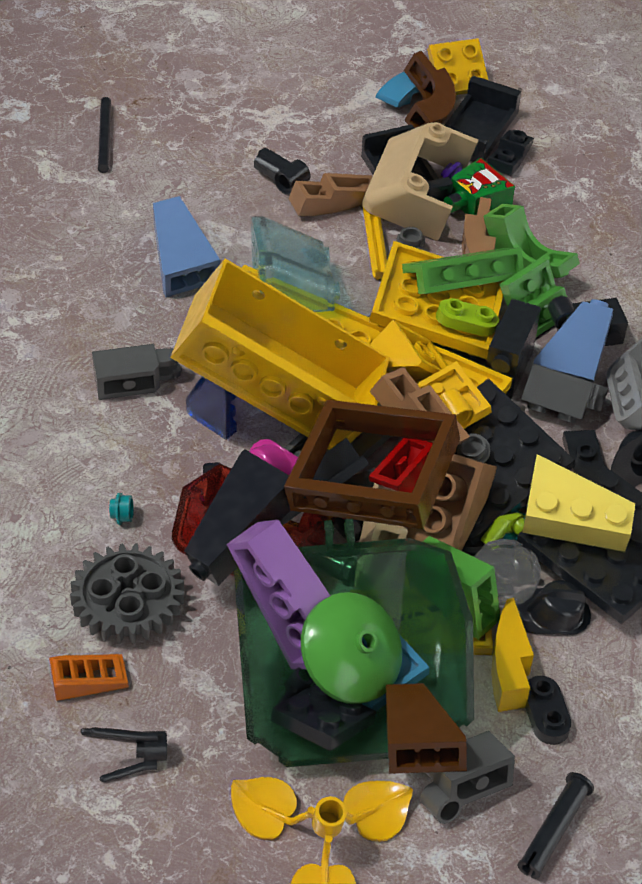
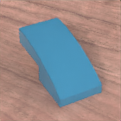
M402 72L383 85L375 98L395 107H401L410 104L412 95L420 91L406 73Z

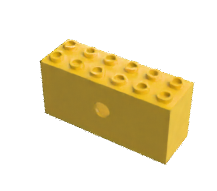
M226 258L194 295L170 357L306 437H309L326 400L377 405L378 401L370 393V390L381 376L386 374L390 359L389 356ZM337 429L327 449H331L345 438L351 443L362 432Z

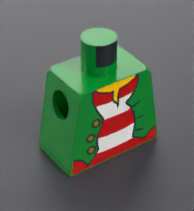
M479 158L451 178L453 182L452 194L444 198V203L453 206L451 213L461 209L466 214L477 215L480 197L491 199V211L501 204L512 205L515 185L486 161Z

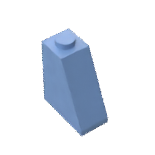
M592 299L590 303L583 301L535 357L533 363L594 383L612 321L613 309L608 308V303Z

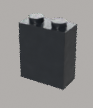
M511 299L489 345L486 363L487 368L512 378L511 387L506 393L510 399L513 398L534 351L541 311L540 306L516 299Z

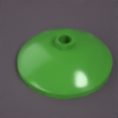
M338 593L319 602L310 611L304 622L301 633L302 658L312 680L328 696L344 703L361 704L381 697L386 693V685L395 683L402 664V643L394 621L377 602L358 593ZM362 637L367 642V648L362 643Z

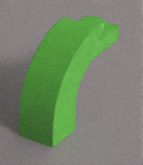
M501 204L483 216L489 236L496 237V249L522 247L524 268L539 258L549 259L553 277L562 278L580 264L577 253L549 249L536 239L528 225L524 206Z

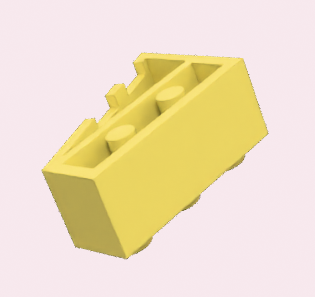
M537 454L522 533L625 552L631 536L635 503Z

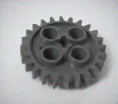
M122 543L119 546L118 552H114L108 546L106 547L105 556L94 552V563L84 560L83 570H76V580L71 581V606H73L74 616L80 618V626L85 627L89 625L92 636L102 631L103 641L108 640L111 635H116L117 644L122 642L124 636H129L132 644H135L137 635L140 634L148 641L150 640L151 630L161 635L163 633L162 623L172 626L173 615L180 616V605L184 604V580L181 579V570L174 569V560L164 561L163 551L153 556L152 546H148L141 552L139 551L138 543H135L131 550H126Z

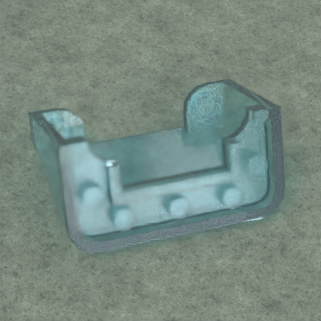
M251 217L252 268L257 269L258 278L314 312L335 311V300L340 299L339 281H333L329 265V247H324L323 241L267 217Z

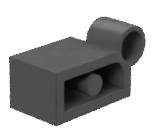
M533 363L521 400L529 402L527 406L529 409L545 413L548 408L559 412L557 418L575 423L577 418L584 419L587 408L601 412L609 388Z
M490 731L466 739L467 771L426 773L433 782L424 788L420 800L440 823L446 824L455 820L464 805L513 786L515 755Z

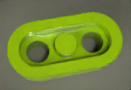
M455 298L442 300L436 312V318L443 326L479 336L494 334L499 322L497 314L491 308L463 302Z

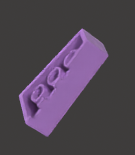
M279 520L257 522L230 541L227 546L290 668L296 669L300 667L306 669L301 653V633L304 622L310 611L319 602L331 595Z

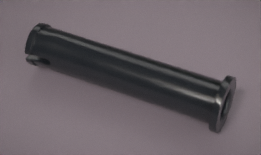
M570 772L567 774L565 779L567 784L522 859L519 860L517 866L524 875L528 876L531 869H533L531 878H540L545 865L585 797L593 793V783L580 773Z

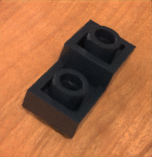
M508 130L500 138L498 149L488 157L487 163L498 172L512 176L526 157L534 138L527 136L521 130Z

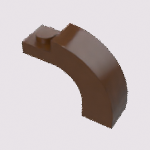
M422 51L416 52L405 67L404 72L420 91L424 100L415 102L404 121L408 125H413L414 128L434 122L443 124L455 104L456 92L454 83L445 68L437 70Z

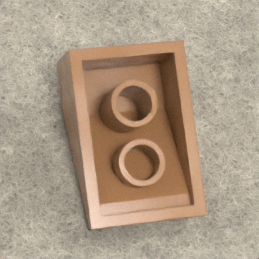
M454 453L424 528L405 527L408 529L404 546L413 549L427 537L431 536L462 551L487 501L497 467Z

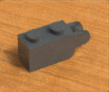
M154 344L93 351V370L98 399L103 400L155 393L160 388V381L171 380L181 376L182 366L170 358L174 348L155 349Z

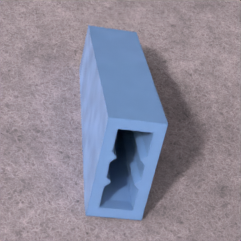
M180 196L153 203L154 230L165 297L202 287L220 265L218 255Z

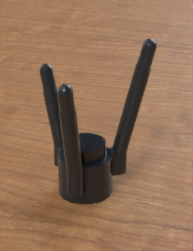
M98 727L82 728L80 731L82 735L134 740L136 741V758H144V762L101 775V782L122 778L144 770H157V761H167L166 731L140 732Z

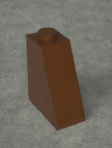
M423 683L386 685L389 774L467 771L466 736Z

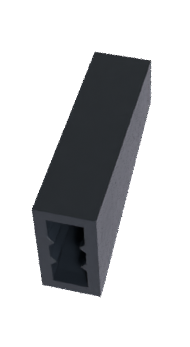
M246 449L240 453L184 550L191 562L189 569L197 578L202 581L209 579L219 586L238 566L227 544L257 522L281 521L290 511V506L284 485L289 477L288 474Z

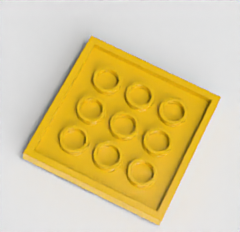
M393 241L369 322L387 327L394 320L428 338L431 342L487 359L489 345L494 334L479 336L445 327L438 322L436 312L442 300L455 298L463 302L487 306L499 316L503 298L499 284L504 281L418 294L416 273H403L402 264L443 258V256Z

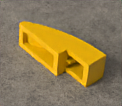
M514 598L506 600L500 615L492 654V686L498 712L525 708L530 691L527 676L530 675L534 654Z

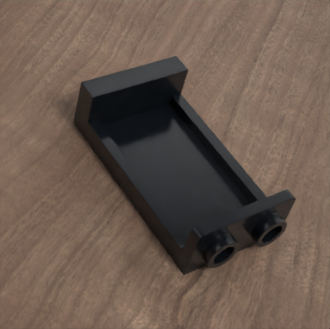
M476 76L471 77L468 83L467 95L444 125L478 139L470 161L474 162L479 158L486 161L519 112L521 90Z
M413 125L363 135L361 157L373 175L389 139L415 129ZM417 156L411 172L422 176L428 182L429 190L427 196L444 202V198L452 194L453 182L449 177L439 178L427 159Z

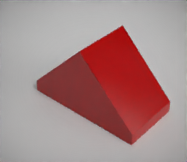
M404 437L369 475V480L395 491L412 493L433 443L422 439Z

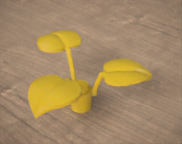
M259 777L248 780H233L231 785V802L234 814L243 829L250 835L262 840H273L279 837L283 831L284 823L292 826L308 818L312 819L314 832L324 838L321 866L317 864L302 866L294 874L291 884H356L355 878L348 867L344 865L328 867L333 838L341 832L344 822L349 825L356 823L359 834L365 839L377 842L392 839L401 831L405 823L413 789L391 781L362 782L353 786L346 793L343 802L336 797H324L317 803L315 808L310 806L306 812L290 817L295 812L297 806L293 789L280 779Z

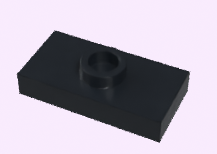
M595 430L563 432L562 440L565 451L575 459V467L570 471L589 479L605 466Z

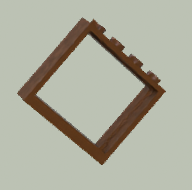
M326 400L284 485L290 510L423 529L460 441L456 414ZM337 429L434 441L412 493L313 480Z

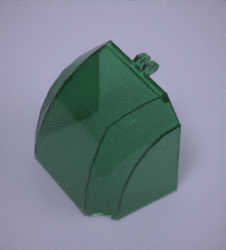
M346 519L344 523L347 543L333 544L334 525L331 520L324 521L325 545L298 547V549L331 596L344 592L358 593L371 598L381 605L394 621L400 636L429 666V675L416 684L423 683L459 728L462 725L467 727L474 720L473 618L451 551L412 538L355 542L353 519ZM239 567L235 568L234 577L247 739L255 745L257 743L261 744L276 755L279 762L287 768L389 759L387 704L376 711L373 725L331 751L270 721L272 707L276 706L285 694L284 682L295 669L290 668ZM307 669L299 671V676L304 681H308L311 678Z

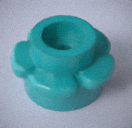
M117 493L116 499L110 500V518L117 519L118 525H122V522H132L134 501L132 495Z

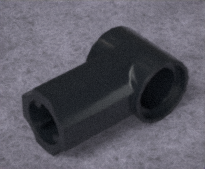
M266 147L261 149L254 159V168L272 178L276 187L284 194L291 193L295 181L310 180L311 174L308 166L299 159L290 162Z

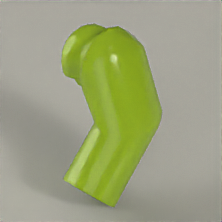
M512 513L497 517L480 540L490 548L496 547L505 534L514 532L518 535L523 531L525 516L520 513Z

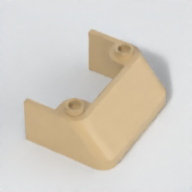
M437 122L427 123L390 138L363 198L362 204L364 209L372 215L404 228H418L424 236L438 241L453 206L427 196L429 190L428 182L422 176L412 173V168L418 156L443 167H446L449 163L455 164L460 162L463 164L462 168L464 169L468 166L478 139Z

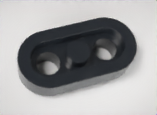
M534 676L528 680L530 691L525 707L533 732L540 741L546 744H560L568 738L571 728V718L560 687L553 679L547 676ZM549 719H555L558 723H551Z

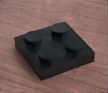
M313 684L272 707L270 721L331 751L373 725L376 711L362 703L349 704L340 702L328 696L316 684Z

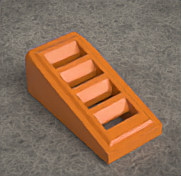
M122 654L49 657L56 701L129 688ZM114 667L116 677H109L107 668ZM100 670L101 677L94 678L93 671ZM79 673H86V678H79ZM71 675V678H64V676Z

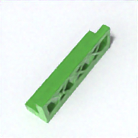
M521 247L501 248L402 264L403 273H416L418 294H428L505 281L524 269Z

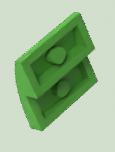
M539 258L499 284L507 306L511 299H516L541 307L536 337L555 325L549 313L548 305L554 298L559 296L567 297L565 287L555 285L549 259Z

